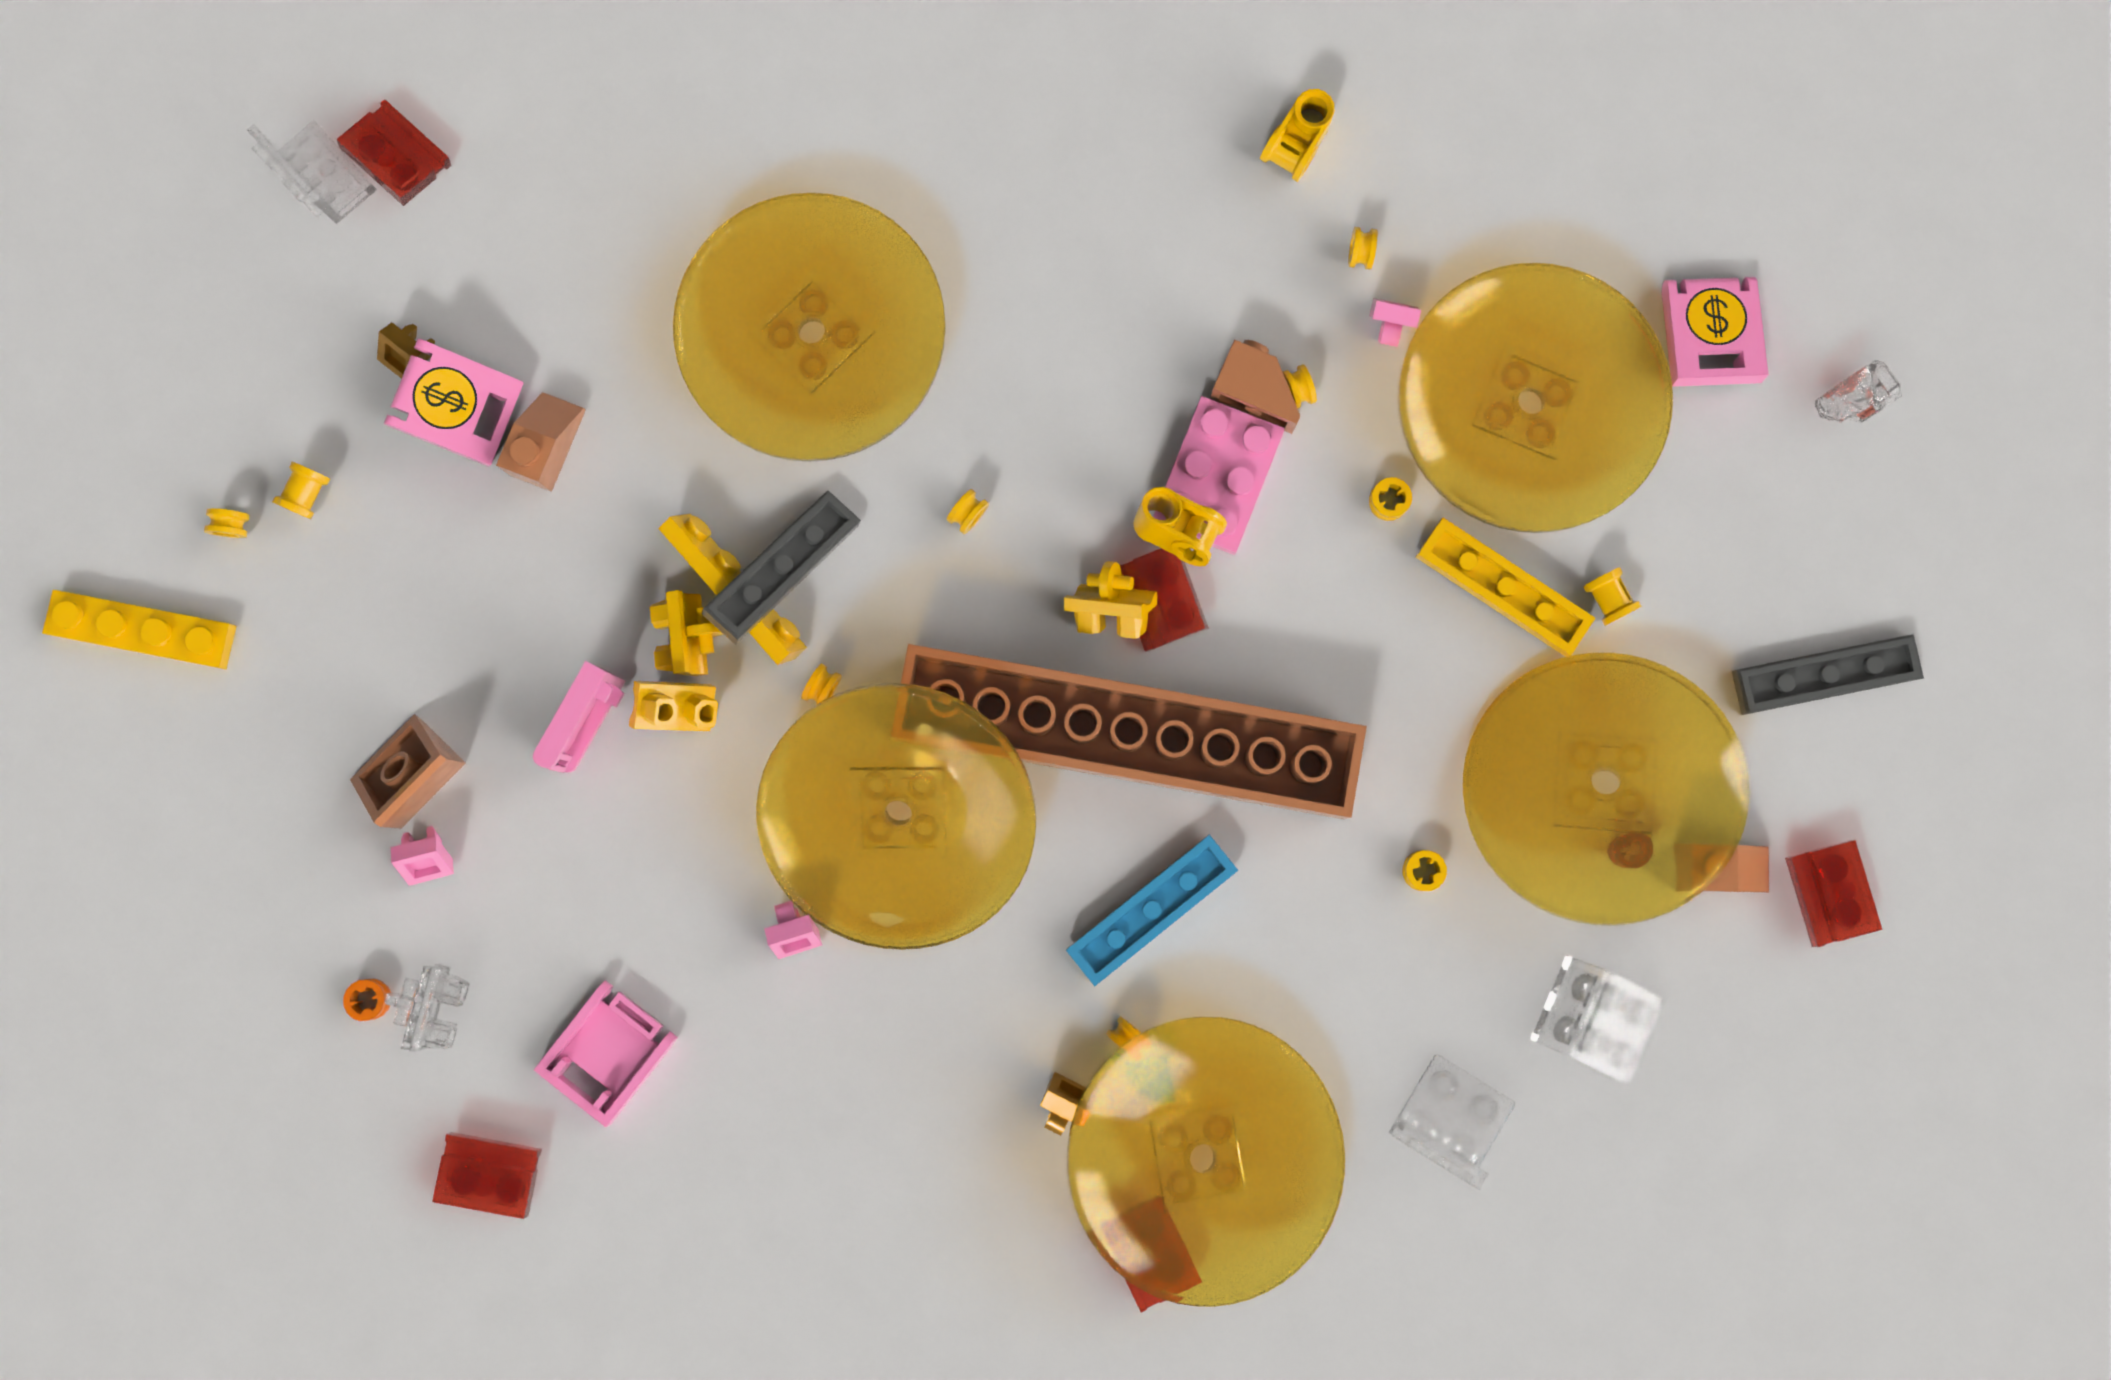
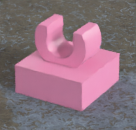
M1373 298L1369 316L1372 319L1382 321L1378 336L1379 343L1398 347L1402 325L1417 328L1421 309L1415 306Z
M432 826L426 829L427 838L415 841L411 834L407 832L402 835L401 845L391 847V863L409 886L454 874L453 858L442 845L441 837Z
M792 900L774 906L779 924L764 928L768 946L778 959L822 946L819 929L809 914L800 917L797 908H794Z

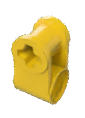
M1309 89L1302 92L1282 124L1278 125L1260 156V160L1264 163L1270 160L1290 172L1292 179L1299 182L1312 162L1320 143L1330 127L1335 112L1331 96L1320 89ZM1306 109H1315L1322 114L1323 120L1318 123L1308 122L1303 118L1301 112Z
M1155 487L1143 496L1135 514L1133 525L1137 535L1144 541L1176 555L1185 563L1202 567L1209 563L1211 559L1210 549L1217 535H1221L1225 531L1227 522L1220 513L1212 508L1199 505L1169 488ZM1149 511H1159L1167 520L1155 519ZM1198 533L1201 534L1200 539L1197 538Z

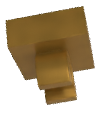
M391 322L379 331L377 360L401 379L410 356L423 360H428L431 356L414 348L417 336V326L414 324H409L401 330ZM430 338L427 340V342L435 345L434 339Z
M1054 1072L1040 1104L1041 1107L1050 1111L1044 1128L1061 1136L1068 1121L1082 1127L1091 1110L1096 1092Z

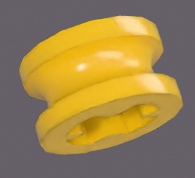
M1354 226L1349 247L1348 267L1354 268L1356 264L1361 263L1365 266V269H1372L1377 247V229L1371 228L1369 232L1364 233L1360 227Z
M1304 364L1297 366V371L1294 373H1290L1289 370L1282 371L1298 409L1304 401H1307L1309 404L1316 403L1317 395L1314 383Z
M1388 477L1381 480L1371 490L1369 496V507L1372 513L1384 521H1394L1400 518L1410 508L1412 503V492L1409 485L1396 477ZM1389 488L1398 492L1395 497L1401 496L1402 503L1396 504L1392 510L1383 507L1386 503L1385 501L1381 503L1379 501V495H1384Z
M973 489L968 490L959 499L946 518L950 524L958 523L960 525L959 531L963 534L968 533L975 526L989 506V502L985 499L982 501L976 499V492Z
M207 509L206 516L210 517L211 522L209 525H205V533L229 538H247L248 531L244 530L243 524L249 521V514L227 509Z
M821 663L808 680L801 699L805 701L815 700L816 707L822 710L832 698L842 675L837 672L829 674L827 666Z
M1430 850L1416 851L1405 859L1402 866V875L1405 882L1412 889L1433 891L1444 883L1447 876V866L1444 859L1438 853ZM1423 857L1427 858L1426 864L1434 863L1436 873L1429 875L1430 883L1427 884L1421 883L1423 878L1415 879L1413 875V869L1420 866L1419 859Z
M1120 1016L1117 1019L1118 1027L1115 1030L1109 1029L1106 1035L1131 1057L1138 1060L1141 1056L1139 1054L1140 1048L1143 1046L1149 1047L1152 1042Z

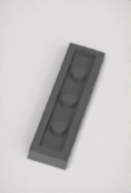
M827 490L703 608L702 615L737 645L859 526L861 520Z
M1914 634L1731 671L1741 715L1924 678Z

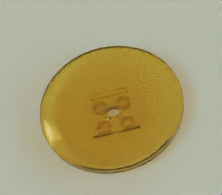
M794 193L778 196L754 204L728 219L706 239L692 258L682 278L674 306L673 341L676 358L682 377L699 407L714 424L739 443L757 452L791 461H827L861 452L890 436L913 415L927 396L938 373L945 346L946 323L941 290L936 275L918 244L901 226L879 210L862 202L833 194ZM809 322L822 324L825 328L823 337L815 343L804 342L800 338V331L805 324Z
M1519 263L1494 268L1464 281L1440 299L1428 312L1415 331L1402 362L1398 386V407L1403 435L1416 465L1428 482L1447 501L1467 515L1501 529L1527 533H1547L1572 529L1604 516L1622 504L1642 485L1655 467L1669 434L1673 410V390L1668 362L1654 330L1641 312L1619 291L1594 276L1570 267L1546 263ZM1530 391L1538 395L1541 400L1540 412L1534 414L1525 412L1519 405L1520 393Z
M1619 653L1576 654L1553 660L1527 672L1511 683L1487 708L1475 728L1465 757L1463 770L1465 815L1475 844L1486 863L1504 884L1525 901L1554 916L1577 923L1600 926L1636 924L1669 914L1686 905L1708 888L1727 866L1740 842L1748 816L1750 790L1746 759L1738 737L1722 710L1702 689L1680 673L1662 664L1633 655ZM1609 771L1618 778L1619 788L1610 794L1600 793L1593 787L1592 777L1597 772Z
M882 683L855 687L837 693L807 710L788 728L773 749L763 770L758 788L756 822L759 841L769 869L781 889L804 914H809L813 921L832 933L860 944L883 949L906 950L937 946L956 940L985 924L1002 909L1019 887L1027 871L1036 836L1037 815L1031 781L1021 758L1007 737L992 721L962 700L941 691L912 684ZM894 801L904 802L910 807L912 816L906 820H896L888 814L887 805Z
M1202 1016L1181 1018L1159 1024L1134 1036L1112 1053L1092 1076L1082 1093L1070 1127L1067 1145L1068 1185L1078 1220L1088 1239L1110 1267L1127 1281L1149 1294L1177 1304L1196 1307L1232 1305L1265 1294L1284 1283L1312 1257L1332 1225L1343 1191L1345 1176L1343 1133L1334 1103L1324 1083L1310 1064L1289 1044L1262 1028L1239 1020ZM1206 1144L1213 1152V1162L1207 1170L1199 1172L1192 1167L1190 1156L1195 1147Z

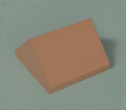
M414 714L350 781L375 824L380 827L402 829L466 762L422 719Z

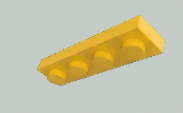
M690 513L670 516L658 528L716 595L741 573L739 561L730 552L721 549L710 537V528L700 518ZM774 609L749 632L777 665L795 660L807 648L799 639L800 633L796 626L788 619L780 617Z
M1444 517L1439 520L1415 556V558L1565 657L1573 654L1595 620L1594 616Z
M53 589L42 634L227 670L237 626Z

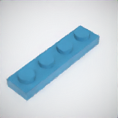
M1209 834L1069 946L1066 951L1095 987L1239 870Z

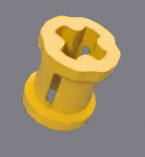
M292 461L289 466L292 473L281 496H275L272 503L311 520L314 514L311 511L314 501L322 485H328L330 478Z
M1620 567L1583 586L1586 592L1592 593L1604 614L1602 619L1604 626L1642 607L1639 601H1633L1620 578L1623 574Z

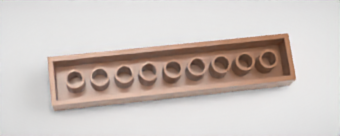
M908 644L891 736L904 741L1344 820L1352 818L1367 726Z

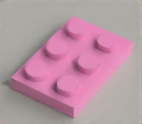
M1201 396L1165 487L1199 505L1212 508L1225 518L1227 527L1221 535H1217L1212 547L1235 555L1285 428ZM1155 511L1153 516L1155 519L1167 520L1161 512ZM1198 533L1197 538L1200 539L1201 534Z

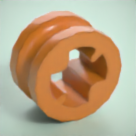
M375 978L358 980L352 983L346 989L343 997V1006L346 1013L358 1021H370L384 1016L392 1002V994L389 987L383 981ZM372 989L376 993L372 999H377L376 1007L362 1010L359 1004L363 1003V1000L358 1001V995L360 992H367Z

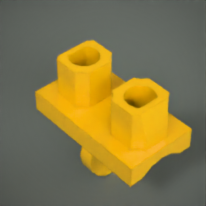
M1107 561L1103 564L1100 574L1088 573L1087 585L1080 584L1073 596L1066 595L1064 597V611L1074 612L1078 633H1101L1106 628L1105 615L1117 616V635L1137 639L1146 632L1148 612L1157 605V591L1133 589V577L1122 576L1120 565L1112 561Z
M681 590L666 592L665 600L650 606L651 623L654 628L661 630L669 629L670 644L656 646L654 651L655 668L657 670L672 671L673 674L689 676L708 675L707 654L714 653L713 637L724 634L702 615L704 607H702L701 594L682 593Z
M634 681V707L629 718V727L649 730L710 731L715 726L718 703L714 700L715 686L698 683Z

